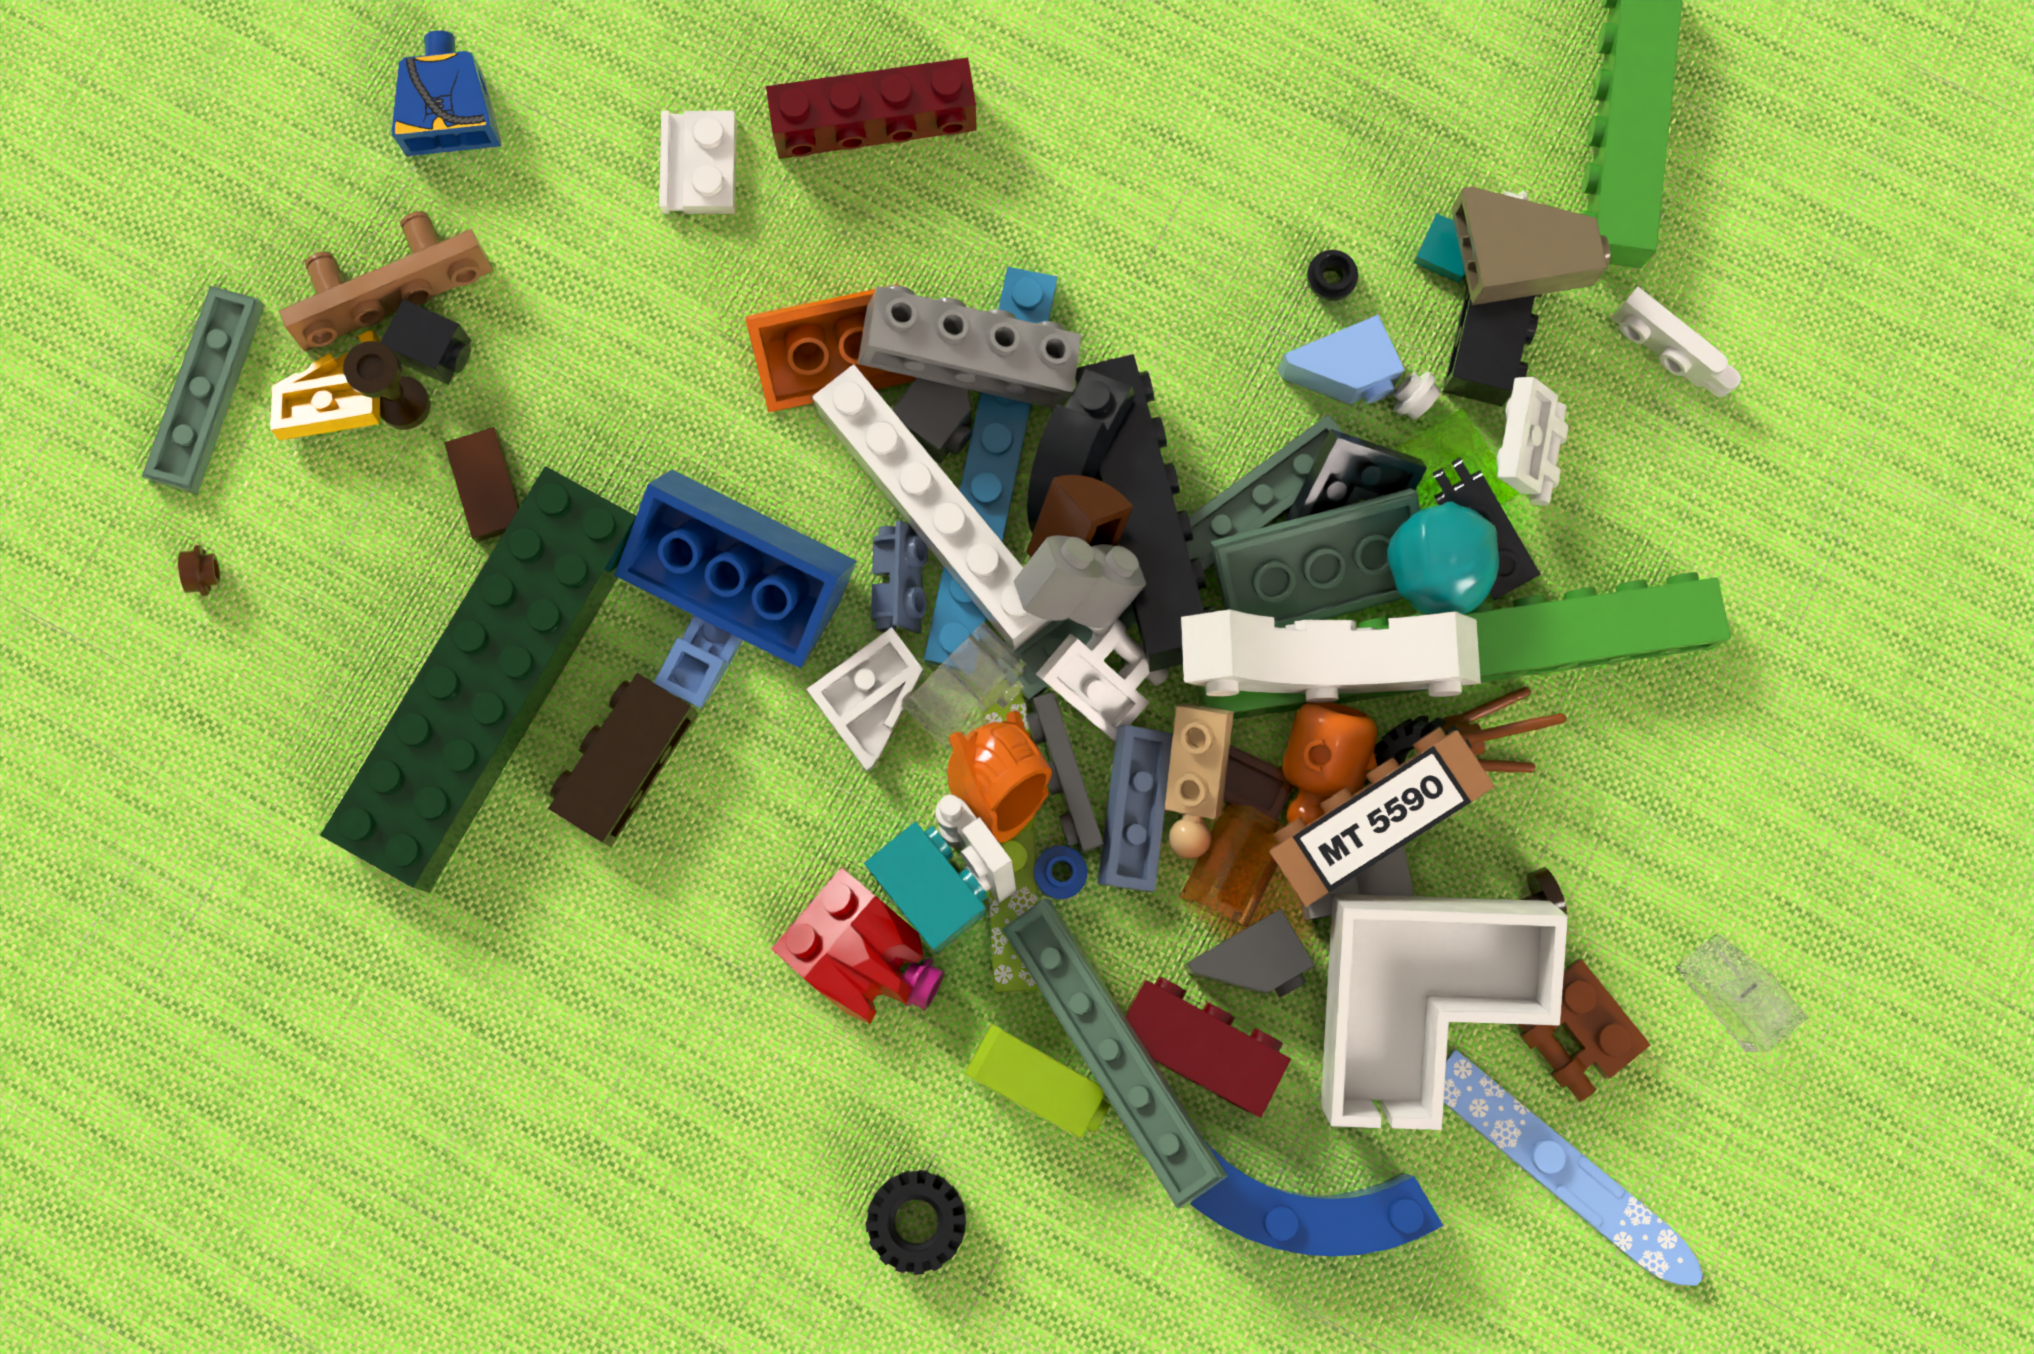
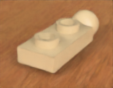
M1184 702L1177 705L1175 711L1164 810L1182 813V818L1173 824L1169 832V843L1172 850L1182 858L1196 859L1204 855L1211 844V832L1206 823L1203 822V817L1217 819L1222 815L1234 711Z

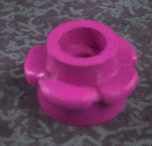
M927 958L922 966L917 963H911L906 970L904 977L913 988L907 1004H904L905 1006L910 1007L913 1004L925 1011L936 996L945 972L932 966L933 959Z

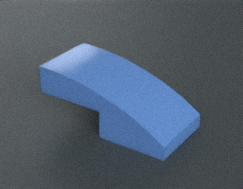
M693 616L682 639L677 637L654 683L699 708H703L729 667L743 640Z

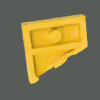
M374 330L366 331L358 336L361 343L366 341L381 342ZM349 352L337 359H334L331 353H328L313 362L304 372L294 373L272 386L270 430L279 441L380 424V397L369 398L359 394L345 379L343 364Z

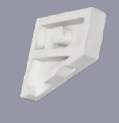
M891 627L806 690L868 773L874 769L924 672L921 665Z

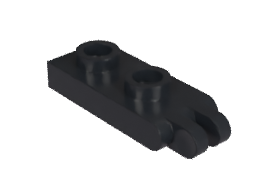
M1459 457L1451 462L1461 479L1456 484H1451L1442 468L1433 472L1435 479L1442 489V492L1436 494L1434 498L1438 505L1452 501L1460 506L1476 510L1495 526L1499 551V571L1490 591V595L1495 600L1541 574L1481 470L1470 474L1463 460Z

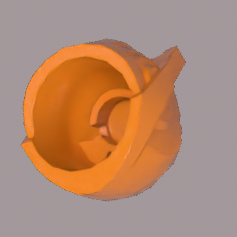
M1017 710L1011 711L1006 715L1007 721L1000 723L995 721L982 725L965 736L962 732H955L949 736L953 749L947 771L950 793L962 799L975 817L981 818L1000 843L1008 842L1014 838L1038 812L1049 795L1047 784L1052 776V769L1039 747L1031 739L1030 733L1026 732L1020 712Z

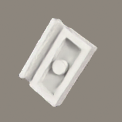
M661 111L659 207L662 214H670V211H684L685 214H735L737 139L735 111H684V114H670L669 111Z

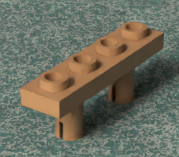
M416 211L401 219L400 226L412 254L347 282L344 281L336 258H334L332 253L327 251L318 252L309 256L305 260V266L316 295L279 310L285 328L303 351H307L314 347L326 346L337 337L358 328L378 324L384 317L396 313L403 299L419 306L428 302L432 297L452 288L474 283L479 277L492 272L493 268L473 230L470 229L440 242L432 221L426 212Z

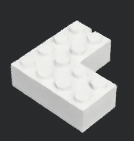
M1333 893L1321 1107L1330 1125L1337 1127L1381 1128L1382 1117L1372 1101L1380 1100V1108L1392 1128L1442 1130L1449 1022L1560 1025L1568 916L1551 901Z

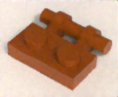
M1582 959L1575 960L1564 969L1560 1025L1518 1024L1522 1029L1520 1037L1530 1049L1534 1047L1538 1049L1554 1069L1551 1072V1076L1561 1088L1567 1086L1579 1102L1587 1099L1596 1091L1594 1085L1584 1074L1590 1065L1593 1064L1603 1078L1610 1079L1651 1045ZM1560 1025H1562L1579 1047L1571 1056L1552 1034Z

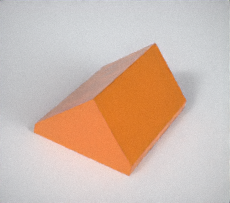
M876 289L745 316L768 413L814 403L812 396L853 364L875 390L915 381L917 377L858 364L867 305Z

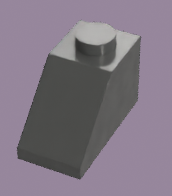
M916 378L892 409L928 454L940 464L949 452L957 455L967 444L973 433V430L969 428L971 425V409L968 389Z
M1279 909L1185 963L1183 966L1189 975L1258 994H1265L1275 990L1280 998L1305 984L1307 980L1303 972L1315 965L1282 909Z

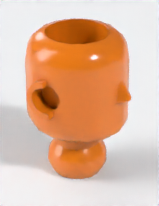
M1306 702L1298 709L1293 721L1282 765L1286 780L1291 785L1299 788L1297 798L1288 806V824L1301 817L1307 825L1324 814L1320 804L1334 794L1348 787L1351 794L1354 795L1364 788L1367 778L1366 774H1368L1369 770L1378 767L1374 754L1378 730L1372 717L1357 709L1332 702Z

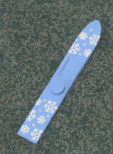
M1456 1049L1452 1051L1446 1059L1445 1105L1639 1266L1658 1278L1678 1285L1696 1286L1701 1282L1703 1274L1697 1258L1687 1243L1669 1225Z

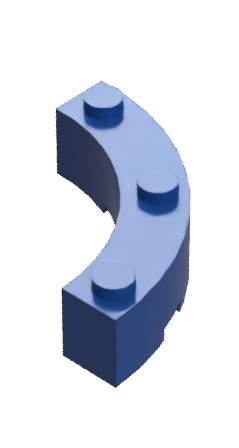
M1208 1143L1207 1145L1228 1177L1189 1203L1220 1226L1246 1239L1274 1249L1303 1255L1334 1257L1368 1254L1391 1249L1417 1240L1444 1226L1415 1176L1400 1173L1377 1185L1337 1195L1302 1194L1278 1189L1245 1175L1222 1158Z

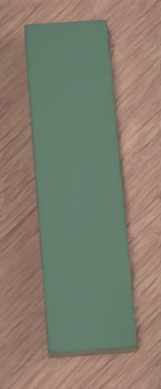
M213 286L209 287L142 477L147 481L198 495L265 306L259 299Z

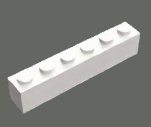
M854 364L812 396L819 416L1013 651H1016L1053 621L1036 617L1023 610L1014 584V580L1023 569V566Z

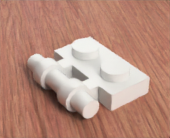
M1519 377L1514 380L1512 396L1506 405L1507 424L1503 446L1497 455V478L1521 494H1530L1529 502L1531 504L1548 506L1550 505L1552 488L1558 487L1561 469L1557 467L1560 444L1566 443L1569 426L1564 422L1567 406L1557 402L1558 395L1535 377Z
M1119 619L1107 628L1088 627L1093 631V634L1086 645L1072 634H1069L1036 673L1045 683L1115 742L1117 727L1131 725L1149 703L1135 689L1145 678L1154 686H1158L1165 681L1169 673L1166 668L1149 672L1143 645L1138 644L1126 633V625ZM1112 650L1125 660V665L1118 674L1104 662V659Z
M955 795L944 796L936 807V819L939 824L940 835L949 846L963 849L960 853L967 864L964 870L967 868L986 892L990 890L998 903H1001L1016 892L1012 860L981 818H976L962 799Z

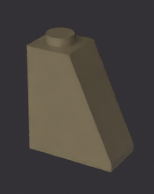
M1476 187L1462 188L1451 208L1472 305L1594 286L1610 263L1609 242L1605 235H1600L1597 218Z

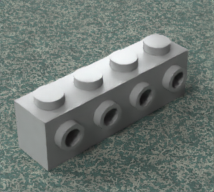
M877 286L867 305L858 364L1054 409L1057 404L1063 406L1074 392L1081 334L1066 331L1064 326L1054 322H1039L1036 324L1016 319L1014 314L1004 310H989L986 312L969 308L962 301L954 298H939L935 300L915 295L914 291L903 286Z

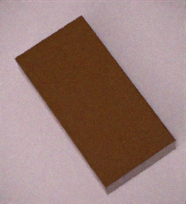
M492 427L444 442L472 539L477 543L504 534L518 511L520 504L498 431Z
M1230 745L1223 802L1274 826L1293 785L1286 780L1283 770Z

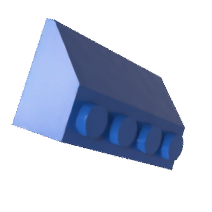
M672 469L648 483L614 576L801 668L804 666L839 606L857 561Z

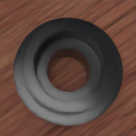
M1327 250L1319 253L1312 259L1307 270V283L1311 291L1319 298L1328 301L1346 298L1354 290L1358 281V269L1354 260L1346 253L1338 250ZM1326 271L1336 272L1340 277V282L1336 284L1328 283L1324 279L1323 273Z

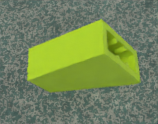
M993 1024L988 1029L964 1073L1080 1139L1086 1129L1096 1133L1110 1107L1108 1102L1102 1100L1105 1093L1099 1084Z

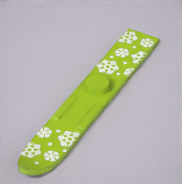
M998 676L989 688L985 700L982 725L995 721L998 723L1007 721L1006 715L1011 711L1017 710L1020 712L1026 732L1030 733L1025 715H1028L1027 707L1022 693L1010 676ZM1033 817L1014 838L1008 842H998L1012 860L1016 892L1001 903H998L989 890L993 992L1040 990L1002 930L1038 903L1037 885L1034 879L1036 857Z

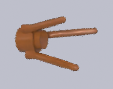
M1523 687L1462 714L1444 717L1443 719L1446 722L1443 729L1447 731L1455 725L1461 730L1460 735L1464 741L1468 739L1472 746L1470 750L1476 757V755L1485 753L1484 741L1563 724L1566 722L1567 717L1563 713L1482 730L1478 723L1469 724L1528 697L1531 694V690L1529 687ZM1477 759L1484 771L1532 773L1536 769L1535 764L1531 762Z

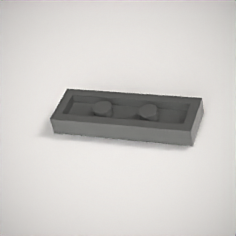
M1050 692L1034 697L1032 700L1033 713L1025 715L1032 740L1036 745L1044 743L1050 761L1048 764L1052 769V776L1047 784L1051 796L1060 793L1066 813L1058 817L1068 846L1077 844L1081 855L1099 850L1104 843L1054 693Z

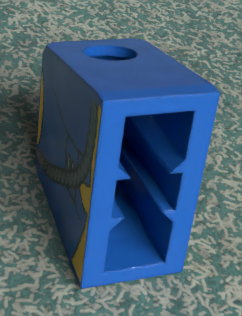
M438 30L426 33L424 36L425 55L405 57L399 62L392 136L405 156L500 147L501 138L485 79L473 53L468 51L456 52L455 36L448 31Z

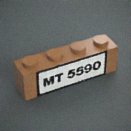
M1441 727L1437 728L1413 744L1418 754L1401 765L1397 763L1394 757L1387 760L1366 774L1371 782L1370 785L1354 795L1351 794L1348 787L1342 789L1320 804L1324 814L1306 825L1303 819L1299 817L1273 834L1278 844L1271 847L1269 852L1305 907H1308L1495 788V785L1458 730H1454L1446 735Z

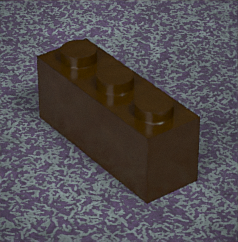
M636 673L631 682L625 680L616 689L609 702V707L613 710L602 727L595 725L587 733L579 749L583 756L572 772L565 770L559 776L550 792V797L554 800L548 807L549 810L611 848L698 715L689 704L639 673Z

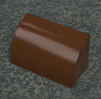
M1081 475L1054 477L1026 552L1032 557L1047 537L1055 535L1077 537L1087 542L1091 547L1100 544L1117 546L1133 505L1118 490L1100 480Z

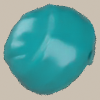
M1452 501L1416 512L1407 521L1402 523L1393 534L1387 549V559L1397 591L1409 601L1414 609L1431 615L1447 612L1465 614L1474 610L1490 593L1499 571V551L1495 526L1476 510L1460 506Z

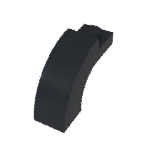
M1086 369L1065 407L1059 404L1056 405L1039 443L1029 481L1027 516L1032 534L1054 477L1081 475L1098 480L1099 468L1108 447L1136 397L1132 386Z

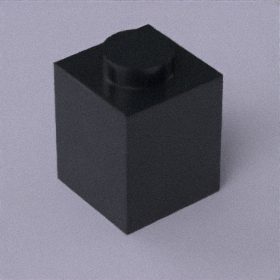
M404 299L381 340V343L387 345L396 354L402 365L449 385L455 372L459 373L464 369L471 352L469 345L471 339L459 323Z

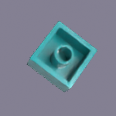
M915 821L865 861L864 865L937 955L986 915V908L982 902L987 898V892L967 868L960 874L956 872L948 862L954 856L951 853L952 849L933 826L923 831Z

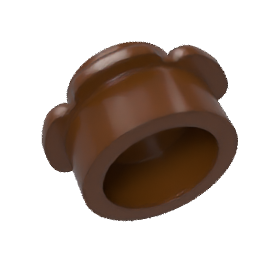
M195 545L194 550L179 553L178 569L184 592H200L202 596H208L211 585H218L220 583V568L216 554H207L201 545Z

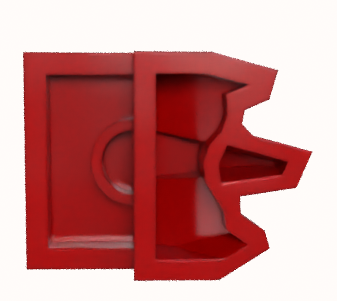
M842 867L771 948L772 951L841 1011L868 1024H871L877 1012L873 1003L876 996L885 995L907 1004L913 986L900 972L899 968L904 963H918L924 958L919 933Z

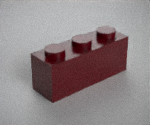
M1158 976L1154 984L1147 980L1142 981L1125 1013V1017L1153 1061L1249 1114L1261 1118L1291 1061V1058L1279 1052L1283 1043L1256 1028L1253 1029L1250 1036L1231 1026L1235 1017L1213 1004L1206 1002L1202 1010L1183 1000L1187 993L1185 989L1163 977Z

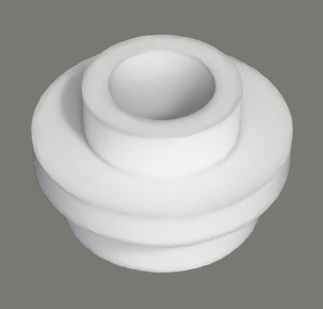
M1429 371L1420 377L1415 372L1410 374L1393 394L1397 399L1393 410L1400 416L1406 414L1412 420H1416L1423 415L1441 393V389L1434 383L1436 377Z

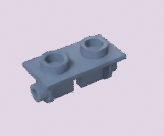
M901 520L896 521L895 526L879 527L878 536L873 537L872 574L876 576L890 575L889 583L872 584L870 620L876 622L875 630L879 632H886L891 627L896 631V626L919 634L921 633V618L926 611V597L922 589L923 566L927 562L928 550L927 545L913 528Z

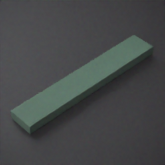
M1043 898L1002 929L1176 1208H1184L1228 1177L1051 900Z

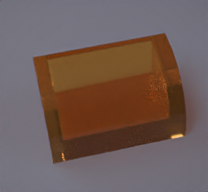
M1225 804L1222 815L1218 818L1211 832L1210 847L1204 855L1198 858L1179 898L1223 920L1248 927L1278 866L1269 852L1271 847L1278 844L1273 834L1285 826L1251 806Z

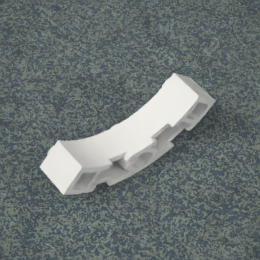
M1231 609L1181 617L1184 683L1204 686L1208 696H1231L1239 694V691L1306 694V702L1310 703L1339 700L1338 693H1370L1428 689L1429 696L1434 697L1455 696L1462 694V685L1481 683L1477 621L1458 612L1388 618L1389 629L1377 630L1373 627L1356 628V622L1352 620L1294 621L1295 624L1286 625V628H1278L1274 626V617L1242 613Z

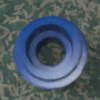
M1059 845L1048 848L1038 857L1034 866L1036 885L1041 892L1053 899L1073 897L1083 888L1087 880L1088 872L1084 858L1078 851L1068 846ZM1057 862L1067 864L1071 871L1070 878L1065 882L1054 879L1051 873L1053 864Z

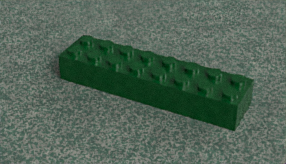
M544 466L320 836L406 885L428 893L431 892L617 581L618 577L614 575L636 515Z

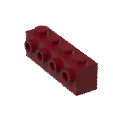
M968 57L766 86L772 133L779 159L804 157L816 153L852 150L865 146L893 142L901 143L914 139L977 131L976 101Z

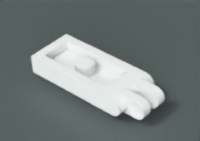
M1640 287L1633 291L1611 318L1619 324V328L1625 337L1634 343L1644 344L1658 355L1661 364L1672 374L1684 376L1695 386L1705 387L1717 397L1727 396L1739 385L1741 376L1737 370L1728 364V360L1723 353Z

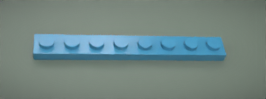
M1007 267L998 310L1008 311L1014 314L1016 319L1036 324L1039 322H1049L1057 285V276ZM981 392L960 492L1003 542L1032 404ZM943 567L924 663L976 673L987 618L945 567Z

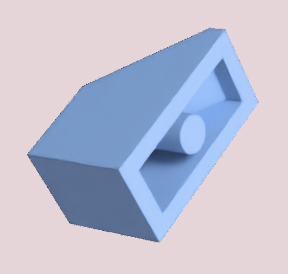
M1379 315L1285 353L1278 368L1282 379L1347 404H1352L1365 398L1367 404L1389 396L1395 391L1394 385H1396L1405 370Z

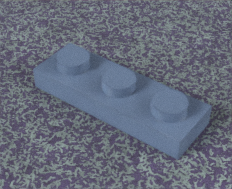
M1130 725L1117 727L1103 837L1104 844L1102 846L1098 877L1099 885L1142 892H1155L1173 733Z

